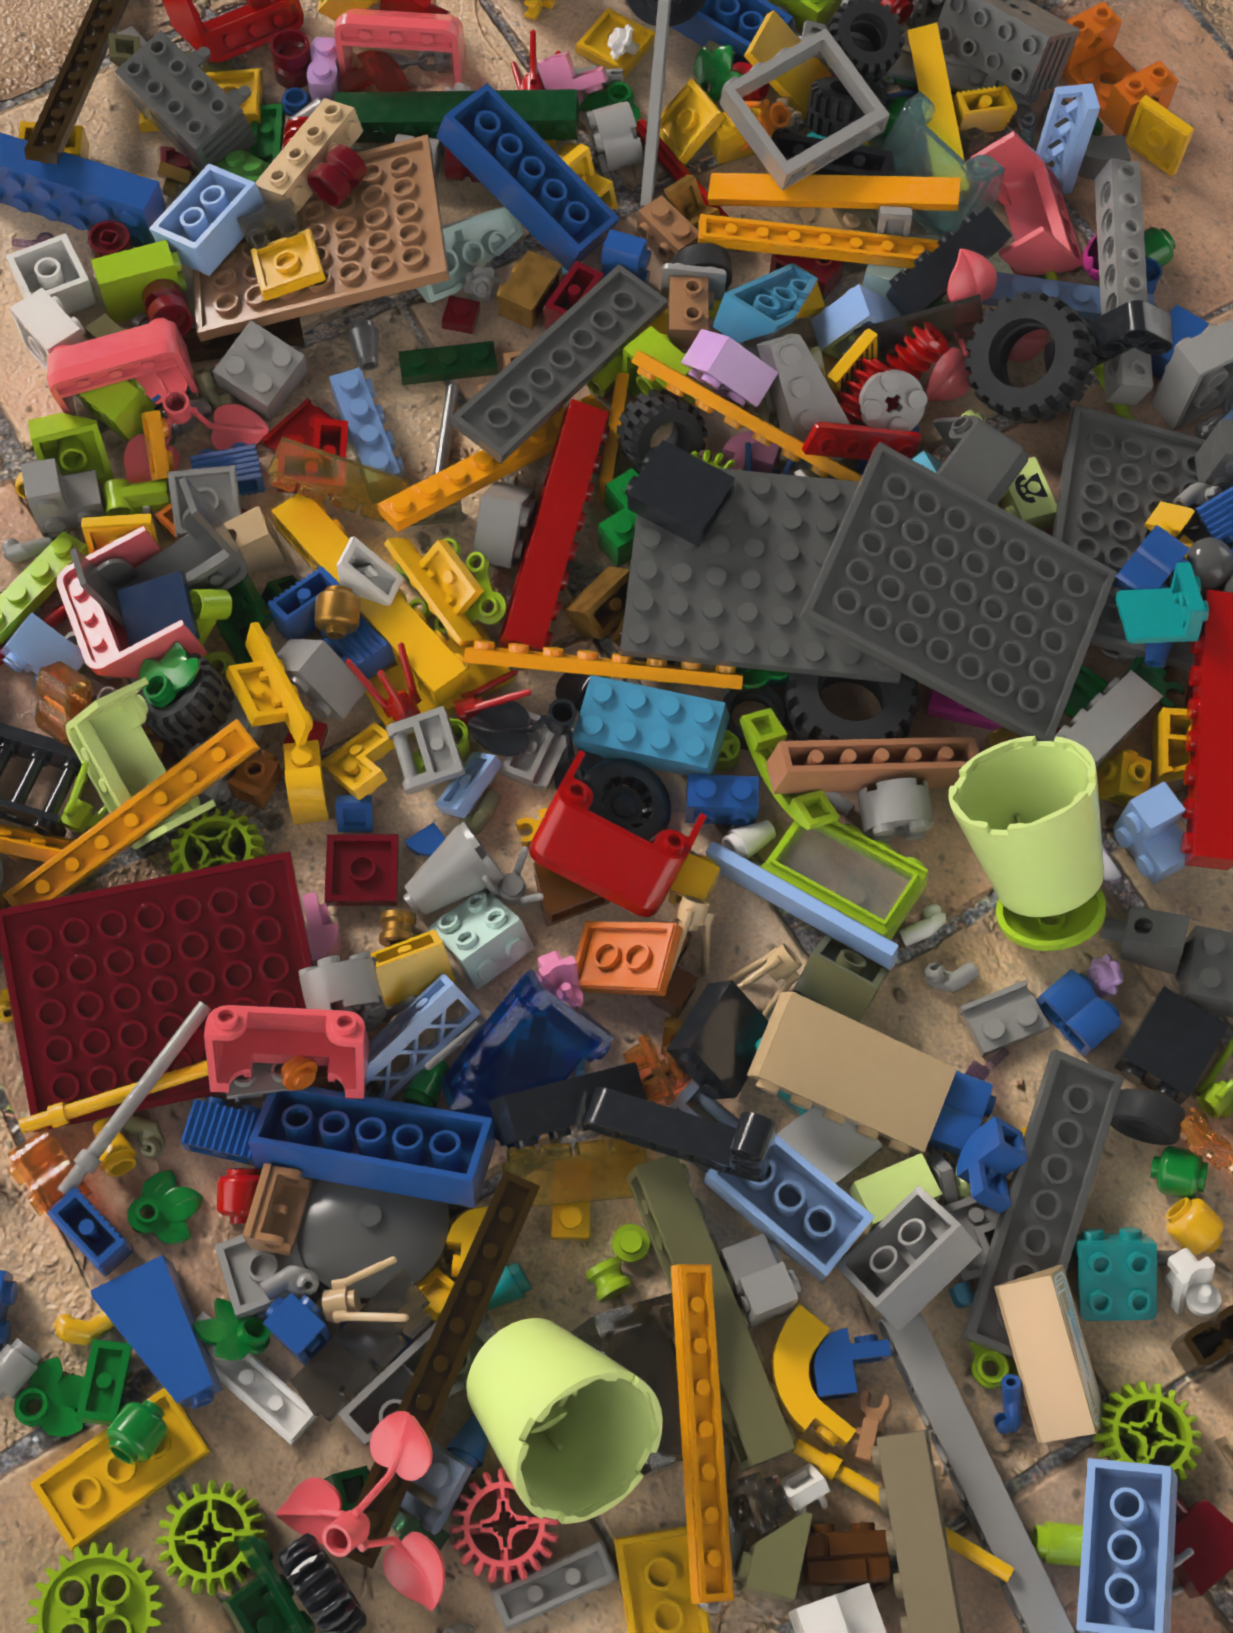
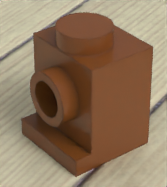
M260 749L257 754H252L240 763L233 778L230 777L227 782L232 797L264 810L282 777L280 764L277 762L276 756L266 750ZM254 770L260 772L256 775H252Z

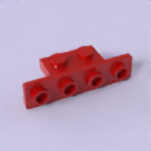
M818 421L809 433L802 451L805 455L869 460L874 448L880 442L911 459L922 437L918 432L870 428L869 426Z

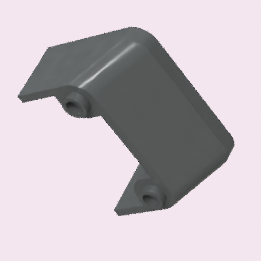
M963 415L960 417L936 418L933 424L951 450V454L936 473L988 502L997 505L1028 462V455L1023 447L977 416Z
M185 476L179 481L189 506L182 516L184 527L189 534L136 568L120 558L109 559L95 567L76 547L70 550L80 586L124 628L125 625L117 590L177 571L185 573L189 592L193 589L228 590L247 575L248 566L245 558L216 510Z

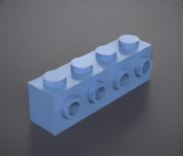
M360 367L329 376L333 401L340 419L348 421L347 438L371 502L374 503L387 499L403 491L401 477L406 476L404 464L401 457L395 458L392 450L396 449L394 438L390 430L385 431L382 424L386 423L381 405H375L372 398H375L376 394L371 379L365 380Z

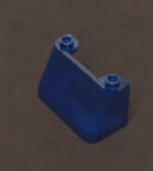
M531 969L520 977L450 1066L442 1081V1090L451 1110L493 1118L489 1101L507 1094L568 1079L583 1059L587 1062H593L595 1059L601 1060L610 1050L611 1041L614 1037L598 1021L544 977ZM493 1120L495 1139L499 1141L497 1130ZM515 1143L505 1145L520 1156L527 1149L526 1147L516 1150Z

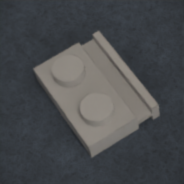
M530 711L527 712L529 715L528 726L533 725L540 719V715ZM542 725L536 731L527 733L529 744L524 752L515 756L505 757L500 768V775L531 787L533 785L542 788V791L547 792L567 751V744L564 735H556L546 725Z
M1026 980L964 1004L959 1008L958 1011L960 1015H963L966 1027L981 1057L1043 1033L1050 1027L1034 995H1031Z

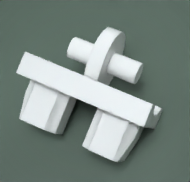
M1184 1248L1170 1256L1167 1265L1171 1271L1164 1279V1283L1172 1291L1170 1307L1177 1315L1183 1312L1186 1305L1191 1312L1200 1317H1209L1216 1314L1221 1306V1295L1218 1289L1211 1285L1215 1264L1208 1256L1198 1261L1188 1248Z

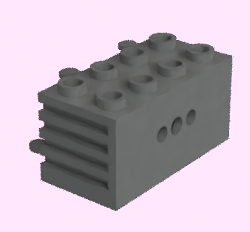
M945 0L937 22L943 54L950 56V53L987 73L982 89L983 87L986 89L988 87L993 88L999 80L1025 95L1029 103H1035L1042 90L1046 91L1048 88L1053 89L1057 87L1080 32V29L1028 0ZM970 44L973 45V51L969 48ZM1018 71L1022 73L1021 79L1018 78Z
M160 30L114 71L133 105L201 171L208 164L215 166L232 151L241 149L246 152L257 142L255 135L252 133L253 130L249 126L250 124L240 107L251 96V89L248 86H241L239 89H232L226 94L199 68L211 56L209 48L201 47L198 51H192L187 56Z

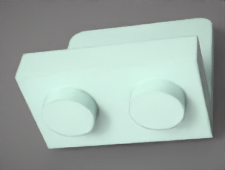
M487 889L471 895L459 906L441 916L429 928L430 931L436 929L444 947L458 960L469 983L476 990L483 987L535 949L521 919L497 897L490 896Z

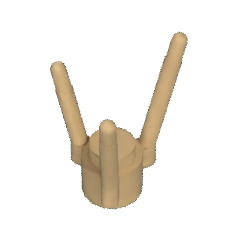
M684 895L681 902L676 901L673 914L668 923H677L678 921V924L683 929L671 976L688 930L698 931L700 926H703L701 974L703 976L708 975L710 932L714 913L708 912L710 904L704 900Z
M782 944L780 947H775L767 955L730 975L726 981H736L753 971L755 972L737 985L741 990L749 987L767 973L776 982L780 979L785 980L762 1012L765 1018L768 1019L775 1008L780 993L787 992L791 985L801 978L797 970L802 966V963L786 944Z
M392 1256L346 1278L332 1280V1289L325 1290L322 1294V1307L326 1320L328 1322L333 1321L334 1323L344 1321L407 1322L409 1320L408 1314L370 1312L400 1309L403 1306L401 1301L360 1303L357 1289L350 1290L348 1287L395 1264L397 1258Z

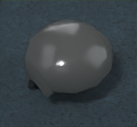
M1213 537L1203 538L1191 545L1190 550L1187 552V559L1191 563L1194 575L1199 576L1201 584L1206 586L1204 591L1207 589L1214 590L1224 585L1233 574V551L1225 542Z

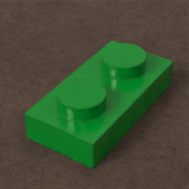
M92 1340L76 1413L77 1422L110 1426L121 1411L133 1348L129 1343Z

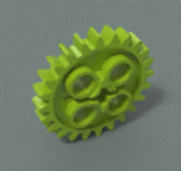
M91 1542L89 1555H86L82 1547L76 1546L74 1547V1560L71 1561L62 1554L58 1556L61 1565L59 1571L46 1567L45 1571L51 1580L48 1584L35 1583L34 1586L43 1594L41 1599L29 1600V1605L38 1608V1614L27 1618L26 1622L38 1625L39 1630L34 1633H69L77 1625L82 1627L84 1633H96L97 1621V1633H108L111 1625L121 1620L126 1625L127 1633H149L151 1627H160L164 1624L161 1620L154 1618V1612L165 1608V1604L153 1599V1596L162 1591L163 1588L160 1585L150 1586L148 1583L155 1576V1570L140 1571L145 1563V1558L139 1556L131 1563L129 1562L132 1553L131 1549L125 1547L116 1556V1544L109 1542L104 1553H102L99 1543ZM95 1574H98L99 1582L97 1586V1595L95 1598V1590L92 1584V1578ZM122 1577L126 1584L125 1593L120 1599L112 1601L108 1596V1586L113 1579ZM80 1582L84 1588V1596L78 1604L71 1606L66 1598L67 1590L73 1583ZM97 1604L99 1607H104V1615L97 1617L96 1621L88 1619V1611L94 1610Z

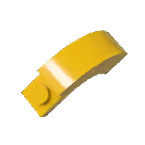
M799 1304L782 1327L772 1352L771 1381L778 1391V1405L786 1419L801 1435L812 1423L817 1427L814 1432L825 1443L832 1447L837 1443L843 1448L854 1435L856 1429L817 1397L809 1379L811 1356L830 1328Z

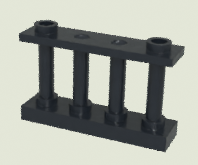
M0 723V778L10 758L20 756L30 760L10 801L0 798V819L30 827L33 831L43 836H51L53 834L65 837L67 830L60 815L57 814L82 766L71 743ZM50 765L63 770L43 810L24 805L43 767Z

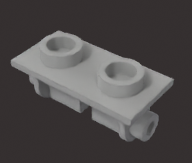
M253 1063L251 1078H244L243 1075L236 1077L231 1082L230 1093H226L227 1099L235 1098V1101L239 1102V1099L262 1097V1094L288 1091L283 1085V1078L280 1075L284 1064Z

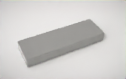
M600 1540L543 1566L539 1571L534 1570L527 1573V1579L521 1580L520 1577L516 1578L510 1584H503L490 1590L504 1630L507 1631L618 1580L603 1540Z

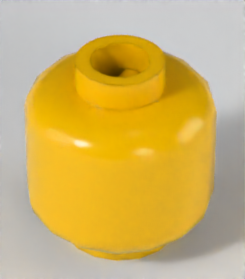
M1184 1197L1173 1204L1166 1214V1219L1168 1220L1166 1224L1167 1233L1182 1249L1188 1248L1193 1255L1202 1252L1210 1254L1221 1245L1223 1241L1221 1234L1224 1229L1223 1219L1203 1199Z

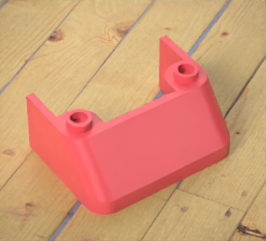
M350 9L337 18L334 34L342 89H348L353 56L352 46L449 52L453 56L454 86L457 82L463 83L465 67L463 23L457 17L449 14Z
M1015 131L971 156L972 162L987 175L989 183L986 185L988 194L994 201L999 200L1005 207L1015 242L999 250L998 253L1009 264L1014 274L1032 277L1045 275L1050 271H1054L1056 274L1072 272L1083 266L1082 254L1056 174Z
M157 318L150 321L149 324L74 345H60L55 347L47 357V382L50 393L63 413L77 416L72 395L179 366L192 393L199 392L193 375L194 371L187 346L176 324L165 318Z
M142 526L87 555L86 558L95 567L109 559L120 558L136 568L161 552L162 549L146 528ZM74 563L65 567L57 577L59 593L84 661L95 674L139 679V672L144 659H152L159 662L176 642L180 643L190 654L197 653L201 656L207 654L206 649L182 620L130 647L126 629L80 586Z

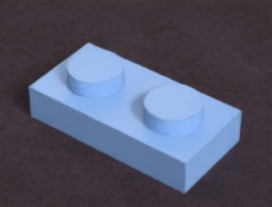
M473 751L463 764L466 774L453 778L435 803V806L443 814L465 818L473 810L477 800L487 786L492 783L503 763L496 755Z

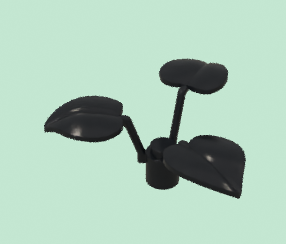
M565 672L556 685L555 695L557 700L550 704L547 715L540 716V719L531 726H528L529 715L526 709L518 702L511 701L482 710L468 720V727L473 737L481 746L496 755L505 757L515 756L524 752L529 744L527 733L536 731L542 725H546L556 735H564L566 737L570 762L562 764L556 771L554 785L557 791L575 759L572 740L573 732L571 729L573 728L577 712L580 714L591 675ZM586 752L574 778L582 782L586 773L593 766L604 760L597 754Z

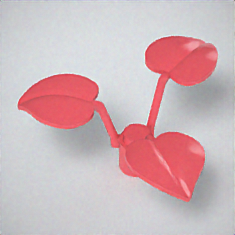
M959 249L958 259L950 275L947 288L950 304L953 305L955 310V321L953 326H951L950 333L955 336L961 350L956 347H950L948 352L943 355L940 354L939 361L934 363L925 388L928 401L954 400L963 396L970 389L967 377L972 372L965 369L964 361L965 358L969 357L970 353L965 350L966 344L960 332L969 333L976 322L979 324L983 322L978 318V313L973 308L978 307V301L989 299L993 295L997 284V274L993 265L985 257L971 250ZM1039 329L1022 336L1011 349L1008 359L1023 362L1037 356L1048 342L1049 331Z
M179 366L136 377V381L146 390L145 394L153 399L157 394L161 396L155 403L157 406L163 405L167 417L169 435L168 438L164 439L166 451H171L173 456L174 471H177L179 468L181 456L176 448L168 445L171 438L172 425L184 424L191 416H195L207 428L214 429L211 434V440L217 450L228 449L233 444L240 442L247 443L248 445L255 443L257 446L262 441V438L269 433L268 425L257 413L238 404L219 406L214 412V423L208 421L198 412L196 407H191L188 395L185 393L189 385ZM144 433L133 437L128 442L124 451L126 480L130 481L131 484L152 481Z
M397 1411L379 1422L370 1440L373 1460L381 1466L388 1467V1471L357 1507L347 1512L341 1510L342 1497L338 1490L328 1481L313 1477L304 1480L294 1489L287 1501L278 1509L276 1516L301 1535L308 1533L316 1537L318 1542L323 1544L336 1557H344L356 1547L360 1552H364L368 1548L392 1545L383 1556V1571L387 1580L400 1594L421 1603L428 1610L432 1611L438 1605L445 1586L444 1561L433 1541L415 1531L405 1536L402 1541L397 1536L367 1539L370 1521L363 1511L390 1482L395 1472L404 1480L414 1481L423 1477L432 1464L433 1452L431 1443L422 1426L409 1412Z

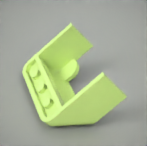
M146 677L95 700L66 724L67 737L81 763H89L87 774L109 813H112L166 772L141 726L146 722L148 706L144 698L137 694V692L149 684ZM195 797L130 847L138 849L216 806L214 800L212 799L200 806L199 797Z

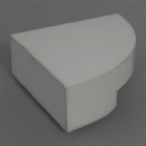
M939 1152L928 1155L926 1159L932 1174L935 1173L937 1175L939 1188L942 1192L940 1198L943 1203L947 1205L959 1201L953 1168Z

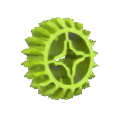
M216 808L211 817H208L205 812L200 815L201 820L197 822L194 819L188 821L190 828L178 827L177 833L180 839H171V846L174 851L169 852L168 858L173 863L170 867L172 874L193 871L190 867V861L195 849L199 851L202 857L198 862L200 865L198 869L238 862L234 853L237 850L236 844L240 840L246 845V853L243 860L267 856L265 848H262L265 845V841L262 835H258L259 830L256 824H249V820L244 814L236 819V814L231 809L225 816H222L221 810ZM218 853L220 856V853H224L225 857L218 858L216 855V859H212L211 855L214 856Z
M1145 1381L1137 1382L1135 1389L1129 1383L1121 1386V1394L1116 1391L1111 1392L1108 1395L1111 1404L1105 1402L1101 1404V1409L1107 1416V1418H1100V1422L1103 1425L1100 1429H1103L1104 1432L1093 1435L1094 1442H1104L1105 1448L1098 1451L1097 1456L1104 1458L1109 1455L1112 1461L1149 1464L1150 1460L1154 1459L1157 1450L1166 1451L1169 1449L1174 1451V1454L1166 1466L1173 1468L1178 1476V1482L1185 1481L1188 1477L1184 1469L1191 1471L1197 1467L1196 1462L1189 1455L1197 1456L1202 1452V1448L1193 1444L1192 1440L1201 1438L1203 1434L1199 1430H1191L1190 1427L1191 1424L1198 1421V1416L1190 1415L1186 1417L1183 1412L1188 1408L1189 1402L1184 1400L1176 1404L1174 1403L1176 1391L1171 1389L1162 1396L1163 1389L1160 1383L1153 1384L1149 1391ZM1147 1405L1146 1411L1141 1414L1138 1423L1132 1421L1128 1423L1120 1422L1123 1413L1129 1406ZM1162 1414L1170 1422L1174 1434L1164 1428ZM1148 1429V1436L1154 1438L1155 1441L1147 1444V1437L1141 1435V1431ZM1120 1438L1128 1441L1132 1446L1133 1459L1124 1451Z
M209 1480L207 1493L205 1494L199 1483L193 1484L194 1498L190 1499L185 1492L181 1491L178 1494V1498L183 1506L180 1509L172 1504L166 1507L169 1513L175 1515L172 1522L167 1520H160L159 1527L169 1530L168 1536L156 1538L158 1545H169V1550L158 1555L159 1561H174L166 1569V1575L173 1577L182 1571L178 1578L177 1586L185 1588L193 1579L191 1592L196 1595L201 1593L205 1583H207L209 1596L217 1595L218 1582H221L225 1592H232L233 1583L231 1577L233 1576L240 1583L245 1584L248 1578L242 1569L245 1566L249 1569L251 1567L243 1553L240 1551L230 1565L219 1570L223 1552L230 1545L237 1544L236 1541L243 1536L255 1535L257 1538L262 1539L269 1536L267 1530L256 1529L255 1527L266 1520V1515L264 1513L251 1515L259 1505L258 1500L253 1498L243 1504L248 1494V1491L243 1487L238 1489L232 1497L234 1484L230 1481L224 1483L220 1493L216 1480ZM219 1503L230 1505L236 1509L242 1518L244 1529L226 1528L223 1525L222 1514L219 1513ZM206 1506L200 1526L194 1530L182 1533L191 1515L198 1509ZM212 1527L217 1532L230 1536L221 1537V1541L219 1543L216 1542L217 1546L214 1548L210 1544L195 1538H204L205 1533H210L209 1529ZM182 1546L200 1547L203 1553V1562H206V1573L198 1572L189 1565L183 1555Z

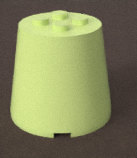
M1027 736L992 746L977 754L958 771L960 778L954 786L950 785L949 803L956 820L1000 902L1008 910L1019 915L1049 917L1071 911L1091 899L1103 882L1104 864L1098 777L1095 761L1090 752L1079 743L1063 737L1056 736L1053 742L1037 741L1035 736Z
M542 1318L520 1320L501 1329L484 1344L471 1365L466 1387L469 1405L519 1498L535 1516L541 1519L543 1517L558 1519L561 1524H572L592 1519L621 1502L644 1477L640 1471L650 1453H657L662 1436L663 1417L656 1394L637 1375L561 1326Z

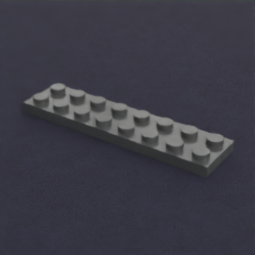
M618 264L453 414L450 425L498 462L502 463L616 357L626 345L633 341L667 309L669 300Z
M1057 1049L1050 1052L1024 1135L1028 1161L1013 1171L1008 1187L1011 1207L999 1216L963 1331V1339L1014 1359L994 1286L1058 1265H1064L1065 1272L1067 1271L1124 1080L1123 1077Z

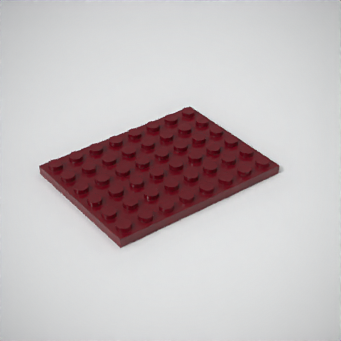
M290 851L0 909V949L30 1116L47 1111L48 1106L64 1102L65 1105L138 1082L199 1001L207 1005L211 1012L215 1008L226 1005L306 1009L298 971L312 967L313 961L292 853ZM208 1016L164 1074L207 1060L204 1032ZM318 1066L317 1073L328 1071V1066ZM205 1076L148 1094L136 1111L226 1092H210L209 1077ZM122 1103L70 1119L69 1124L60 1127L112 1117ZM52 1125L35 1130L33 1131V1133L50 1130L54 1128L52 1127Z

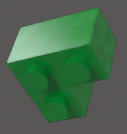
M633 468L606 484L605 506L613 515L598 524V546L618 568L630 561L632 557L637 514L628 509L625 490L634 475L639 477Z

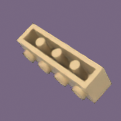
M324 98L255 182L268 210L294 218L314 193L308 184V175L319 163H326L325 157L335 145L342 144L350 148L362 134L363 129L354 107Z

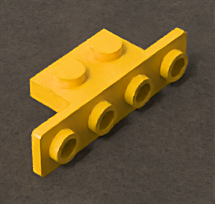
M388 538L384 545L391 553V558L409 577L412 587L423 596L428 603L429 610L445 626L448 636L460 646L472 645L474 640H482V637L464 613L484 590L447 540H437L426 555L422 557L408 538Z
M253 622L250 624L245 642V647L253 662L228 666L226 677L252 727L285 722L297 746H303L306 744L309 732L313 728L312 716L308 710H305L299 699L296 686L291 684L286 675L284 663L281 659L277 658L269 635L264 633L259 622Z

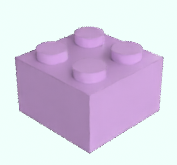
M704 329L700 330L681 361V364L690 370L687 374L689 377L702 385L708 384L714 388V392L740 407H743L745 403L758 407L778 375L776 370L729 336Z

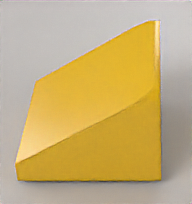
M1160 502L1144 524V527L1152 531L1156 525L1160 526L1164 522L1172 527L1177 538L1195 510Z

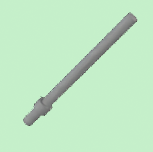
M201 1001L198 1002L87 1150L83 1148L73 1160L76 1164L57 1188L59 1191L67 1195L73 1188H77L89 1172L93 1174L102 1162L99 1158L211 1012L207 1005Z

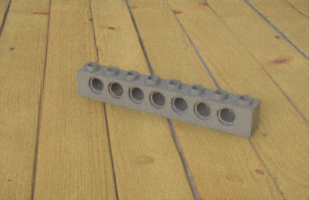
M1110 158L1094 179L1101 315L1129 301L1143 300L1148 302L1140 163ZM1133 348L1104 363L1106 402L1136 406L1153 388L1151 355Z

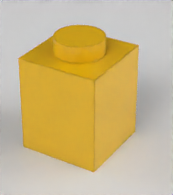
M689 853L670 888L668 902L676 904V901L681 902L684 895L708 902L718 881L721 867L717 866L707 856H695Z

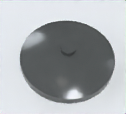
M313 1179L297 1236L299 1252L307 1269L312 1270L318 1275L319 1284L327 1290L332 1289V1280L346 1278L373 1264L395 1256L397 1258L395 1264L348 1286L350 1290L357 1289L360 1302L370 1303L392 1300L409 1293L413 1286L426 1278L440 1263L447 1247L446 1240L450 1230L448 1205L445 1202Z

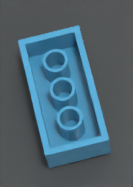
M591 675L572 740L578 751L597 754L601 758L631 759L652 769L688 776V774L714 775L730 716L725 702Z

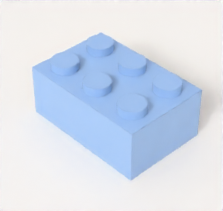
M208 164L154 222L149 230L156 242L167 240L170 252L177 251L181 264L210 276L266 214L268 209L255 182Z

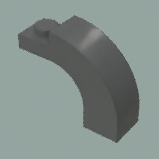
M1054 93L1050 94L1048 104L1043 108V123H1045ZM1063 98L1061 104L1066 106L1065 99ZM1065 117L1054 124V126L1059 128L1068 122L1069 119ZM1124 134L1113 136L1091 135L1078 176L1094 180L1110 158L1130 161L1131 157ZM1058 139L1050 144L1048 148L1052 149L1062 141Z

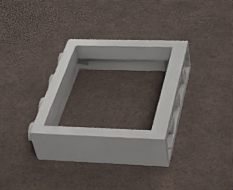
M827 28L816 34L814 32L809 33L797 45L791 48L785 47L769 61L755 64L743 76L729 79L722 88L720 99L721 107L782 191L884 132L890 116ZM820 53L865 116L787 161L742 98Z

